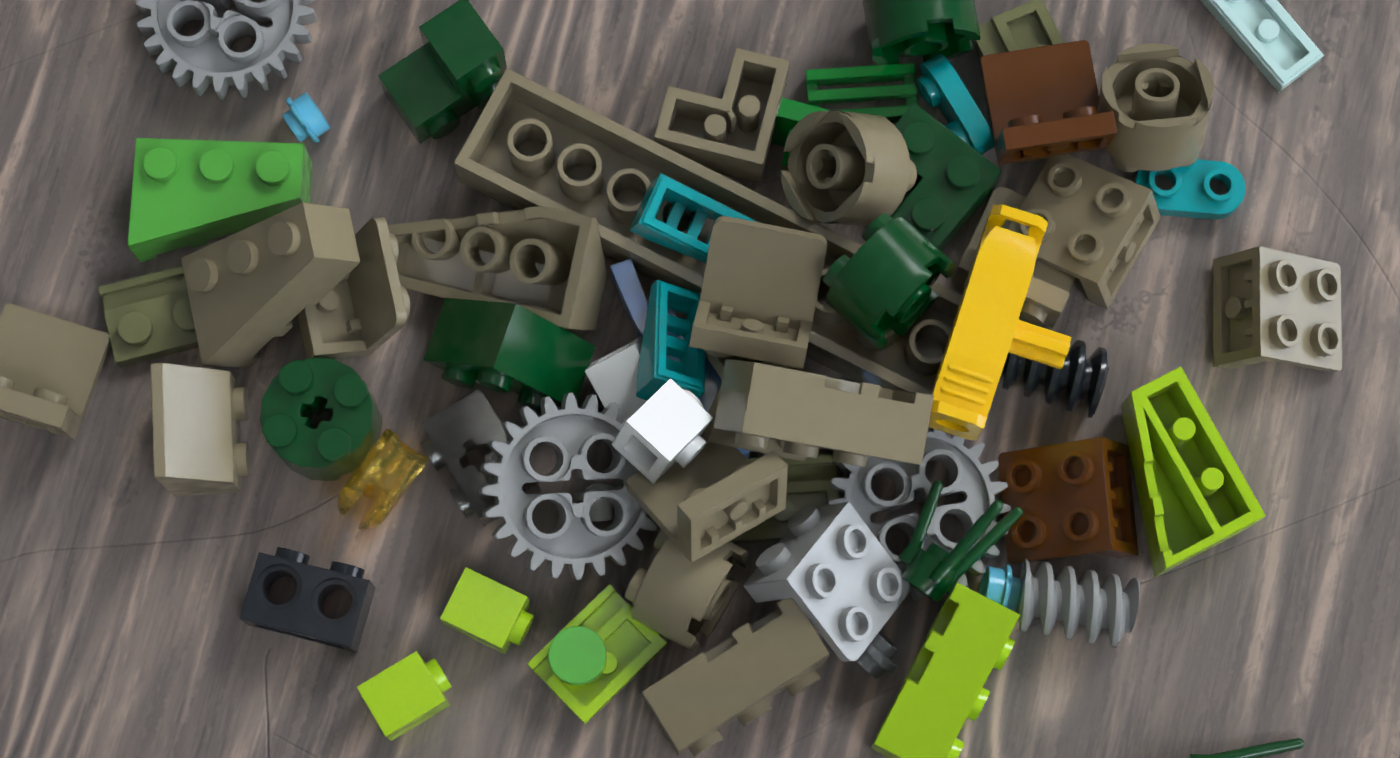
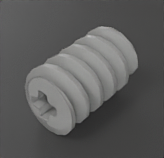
M1027 559L1024 560L1020 574L1021 592L1016 608V613L1020 614L1018 619L1020 631L1026 632L1034 617L1040 618L1043 635L1049 636L1056 622L1060 621L1063 622L1065 639L1072 640L1079 625H1083L1086 628L1088 643L1094 644L1101 630L1106 629L1108 630L1110 645L1114 648H1117L1124 633L1132 632L1139 607V578L1134 577L1130 579L1124 591H1122L1120 577L1117 574H1109L1100 588L1098 575L1095 570L1085 571L1080 582L1077 584L1075 570L1072 566L1063 567L1057 579L1054 580L1053 569L1049 562H1042L1034 576H1032L1030 563Z

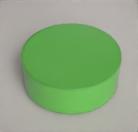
M573 626L562 630L554 637L549 647L548 658L554 674L561 681L569 685L582 686L593 682L601 675L606 665L607 653L602 639L596 632L586 627Z

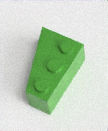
M136 138L128 234L129 249L142 263L156 259L158 254L186 246L195 248L208 244V240L244 230L302 202L310 203L312 161L304 143Z

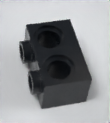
M277 547L275 556L259 552L240 619L249 626L358 653L376 589L370 580L363 579L365 570L332 561L330 570L308 565L309 555L287 548ZM280 577L294 578L297 586L294 597L285 604L271 603L269 589L272 583ZM339 590L349 592L352 597V605L348 613L337 619L326 617L323 605L327 596Z

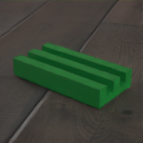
M915 63L806 70L807 104L819 107V104L905 98L904 106L837 110L880 115L886 117L890 122H898L913 103L917 104ZM903 81V85L818 90L817 87Z

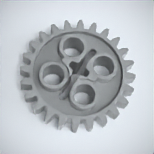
M136 0V5L141 14L149 16L137 22L142 35L151 36L143 44L150 56L160 54L156 60L160 71L165 73L174 69L172 78L179 87L186 84L193 77L192 87L199 96L203 95L209 84H213L220 100H224L231 85H235L241 97L246 98L248 82L254 80L264 91L269 90L266 75L271 71L283 79L287 78L288 76L282 62L285 59L301 63L303 59L295 43H312L313 39L310 31L302 25L317 22V17L314 9L305 6L315 0H267L260 3L250 0H199V2L192 0ZM235 5L238 12L229 10L230 6ZM216 10L225 12L223 18L218 16ZM188 21H204L203 28L196 35H180L181 28ZM255 21H272L273 24L267 28L258 25ZM247 35L256 38L255 44L248 51L240 53L231 50L232 44L239 37Z
M565 393L560 410L557 409L549 396L543 397L540 400L541 415L537 416L528 406L520 408V416L524 425L519 427L509 421L503 422L501 426L509 437V441L507 443L489 442L488 446L500 457L497 463H484L480 466L481 470L494 476V483L478 488V493L494 496L496 503L482 512L483 517L501 518L503 523L492 533L493 538L501 539L511 535L514 540L509 546L507 554L510 557H516L525 550L529 551L526 568L535 571L544 560H548L547 570L549 577L558 578L564 564H568L572 579L581 580L586 563L589 564L595 575H605L604 558L609 557L615 564L625 565L626 559L622 547L627 545L630 548L641 551L644 546L636 532L639 529L656 531L657 529L654 522L646 517L647 512L627 491V478L638 473L639 470L611 445L630 417L620 423L616 421L619 411V404L616 402L610 403L601 413L598 412L597 395H588L582 407L578 408L574 394ZM596 440H602L607 443L613 455L610 466L600 473L593 470L587 461V450ZM541 442L550 445L556 454V464L553 470L546 475L536 473L529 461L530 452L533 447ZM571 470H573L574 478L578 480L618 478L623 483L622 487L618 490L576 492L574 502H572V497L569 493L525 494L522 490V486L525 483L570 480ZM605 497L613 504L615 516L610 526L599 530L592 524L589 512L594 501ZM549 500L558 509V523L551 531L542 533L534 526L532 513L538 503Z
M931 428V431L927 432L922 465L870 456L867 458L866 467L837 462L836 465L847 477L832 478L829 481V486L841 494V499H835L826 505L850 502L903 573L908 565L900 560L899 556L888 550L885 536L889 528H899L907 533L911 540L919 514L910 513L880 523H872L870 515L876 512L902 508L914 500V497L918 503L925 502L932 486L925 476L926 463L930 460L941 462L949 472V482L942 489L939 498L961 492L965 495V500L957 504L936 507L921 549L926 551L931 542L950 553L957 543L948 541L943 537L940 531L941 517L945 514L956 516L964 527L965 535L995 501L994 495L1008 487L1007 482H991L988 476L998 467V461L981 464L977 459L985 447L983 442L968 449L963 445L964 438L952 435L950 438L945 435L946 432ZM882 473L888 475L894 481L896 494L892 501L878 499L873 494L871 489L873 474ZM1003 503V509L997 516L1011 511V506ZM995 519L991 522V525L975 542V544L978 541H980L997 524V522H995ZM993 545L983 556L994 558L998 556L1000 551ZM979 559L967 571L975 576H980L986 569ZM964 573L957 582L966 587L968 583ZM910 585V593L913 600L922 599L924 594Z

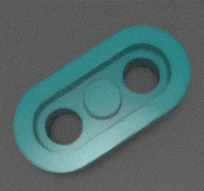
M938 54L920 64L922 76L916 79L917 87L929 107H939L948 122L944 126L981 155L994 148L993 134L988 123L948 59L944 55Z
M1197 159L1192 165L1186 167L1179 166L1163 171L1139 169L1133 180L1134 183L1152 190L1159 214L1164 216L1211 220L1223 219L1235 212L1243 201L1246 191L1244 178L1237 168L1229 163ZM1159 175L1168 177L1172 182V189H1159L1155 184L1154 177ZM1212 180L1222 181L1226 185L1227 193L1224 195L1215 194L1210 189L1209 182Z

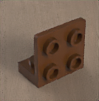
M1080 40L982 56L979 64L998 165L1104 149L1108 147L1116 136L1117 128L1114 112L1098 113L1099 94L1088 41Z
M1096 437L1003 452L999 455L1000 482H1007L1008 485L1007 488L1001 491L1002 503L1011 506V510L1017 506L1023 509V515L1011 526L1005 535L1007 560L1009 563L1023 564L1025 559L1030 563L1088 554H1100L1114 558L1139 556L1127 444L1104 437Z

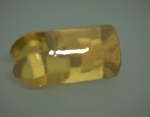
M386 428L340 491L337 505L340 516L348 512L362 494L376 500L364 515L358 528L368 530L379 526L412 484L429 458L411 449L399 440L396 433Z

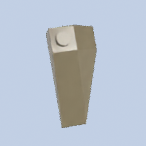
M536 206L499 213L488 212L476 214L475 216L451 219L441 218L388 225L389 232L395 235L398 243L399 255L396 266L400 284L406 289L442 298L516 303L559 327L596 330L607 280L597 218L547 206Z

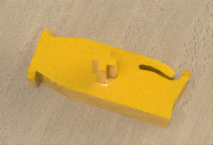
M1004 204L993 205L982 231L930 394L934 395L929 427L964 439L976 441L984 429L1008 352L1062 369L1072 337L1019 320L1034 272L1039 248L1048 222L1043 217ZM1006 219L1029 226L1028 236L1002 228L1001 226L1004 225Z

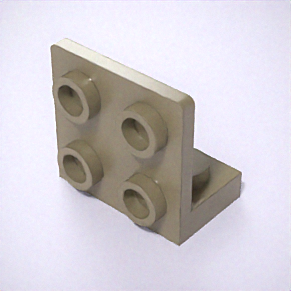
M1069 154L1049 158L1019 209L1041 216L1048 222L1036 260L1080 279L1088 301L1106 309L1111 305L1161 219L1151 189ZM1014 221L1011 222L1008 230L1028 236L1029 226Z
M1262 246L1213 259L1214 367L1231 370L1273 361L1325 372L1340 371L1342 369L1340 265L1330 261Z
M11 303L6 304L0 316V418L76 441L111 344L109 334Z
M707 442L701 452L685 468L675 462L654 484L639 471L627 478L626 487L633 498L692 563L786 509L788 465L774 450L756 461H748L735 447Z

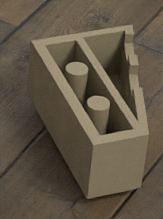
M302 202L181 258L202 365L250 368L260 359L258 352L274 336L283 337L293 327L290 321L307 305H316L360 263L348 208Z
M725 359L713 428L735 432L733 444L768 450L770 439L785 441L783 453L818 458L820 447L834 450L833 462L866 467L868 456L922 465L934 395L881 388L880 385L864 382L856 383L827 377L826 375L772 365Z
M793 598L781 600L777 603L778 609L752 625L746 623L732 632L733 636L706 653H700L642 691L644 700L678 755L690 749L694 757L704 753L724 739L719 732L720 729L736 719H739L743 727L773 709L768 702L770 698L786 688L793 697L821 679L816 670L824 665L829 652Z

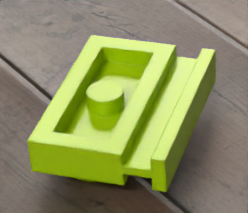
M610 584L562 629L582 626L593 630L600 636L606 648L607 660L603 672L596 680L582 686L569 685L561 681L554 674L549 663L548 653L552 640L527 663L585 725L667 646V642L656 631L632 618L633 607Z

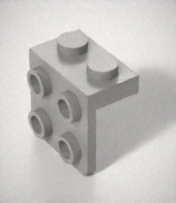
M850 502L821 507L809 505L796 512L787 523L789 530L781 540L758 557L756 561L758 568L743 586L756 603L793 598L838 658L843 662L856 661L908 595L910 585L901 577V570Z

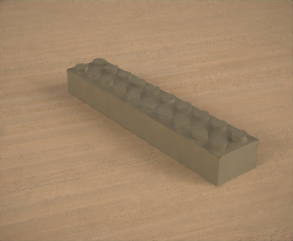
M506 68L454 162L459 182L514 210L547 206L597 218L603 255L617 262L631 259L635 271L655 281L660 280L701 293L706 263L654 243L629 230L648 186L660 173L756 222L820 234L827 241V250L806 357L857 383L864 382L880 385L881 388L931 394L962 297L961 294L935 282L931 287L939 295L935 302L901 337L893 330L885 335V338L888 340L886 347L878 349L826 303L830 287L823 281V277L831 265L841 256L847 255L851 259L862 246L861 244L813 220L801 217L795 211ZM663 200L655 219L664 223L672 203ZM685 209L676 229L685 233L694 212ZM706 218L697 240L706 244L712 231L714 220Z

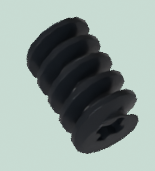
M1076 340L1069 348L1062 369L1008 352L1002 370V388L1008 390L1019 377L1023 379L1024 396L1030 397L1039 385H1043L1045 387V403L1051 404L1060 392L1066 393L1067 411L1072 412L1078 403L1084 399L1087 400V416L1092 418L1100 402L1109 370L1107 350L1098 347L1086 359L1085 342Z

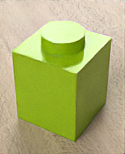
M465 567L440 619L445 626L506 654L511 643L518 646L522 644L533 622L534 615L527 612L530 606L527 596Z
M417 651L357 686L358 691L385 737L391 741L450 706L443 692L452 688V685L435 658L425 663Z

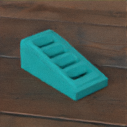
M660 173L648 186L629 230L654 243L706 263L711 233L706 244L697 240L706 218L715 221L718 217L728 216L749 221L754 220ZM663 200L672 203L664 223L655 219ZM687 209L694 212L686 232L683 233L676 228L684 210Z
M656 280L651 285L637 371L636 396L638 398L648 401L670 379L682 389L693 393L697 398L705 393V351L689 347L692 326L701 293L660 280ZM667 308L687 314V320L668 315ZM667 331L684 336V339L669 336ZM666 354L680 358V362L666 358Z

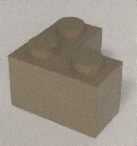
M736 48L722 99L668 85L654 141L715 172L761 183L772 142L776 115L781 98L784 97L788 81L790 61Z

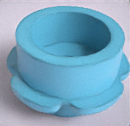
M307 92L295 100H292L290 97L286 98V103L290 110L282 114V117L300 142L308 137L314 143L319 142L320 139L318 137L331 129L314 101Z
M1005 564L1001 569L987 566L985 568L986 571L982 575L979 594L1015 611L1020 598L1021 579L1012 577L1010 565Z

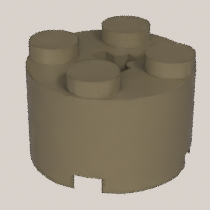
M1159 43L1140 44L1119 53L1116 62L1109 68H1105L1101 78L1098 113L1114 112L1117 134L1104 150L1111 156V161L1116 168L1124 172H1135L1139 169L1163 171L1179 166L1186 167L1196 162L1199 157V151L1205 141L1214 93L1212 76L1204 63L1196 57L1194 63L1178 55L1179 48Z
M837 110L812 112L794 126L783 152H790L788 171L781 170V183L789 204L801 217L820 223L869 226L875 218L884 212L891 216L901 204L905 193L912 189L917 178L916 166L910 160L908 148L902 134L886 117L880 115Z
M661 529L654 543V548L659 550L648 570L641 567L635 573L628 585L625 598L632 601V618L689 651L696 652L700 645L695 636L699 632L709 637L719 623L740 583L731 577L735 564L737 563L746 568L749 552L729 541L691 563Z

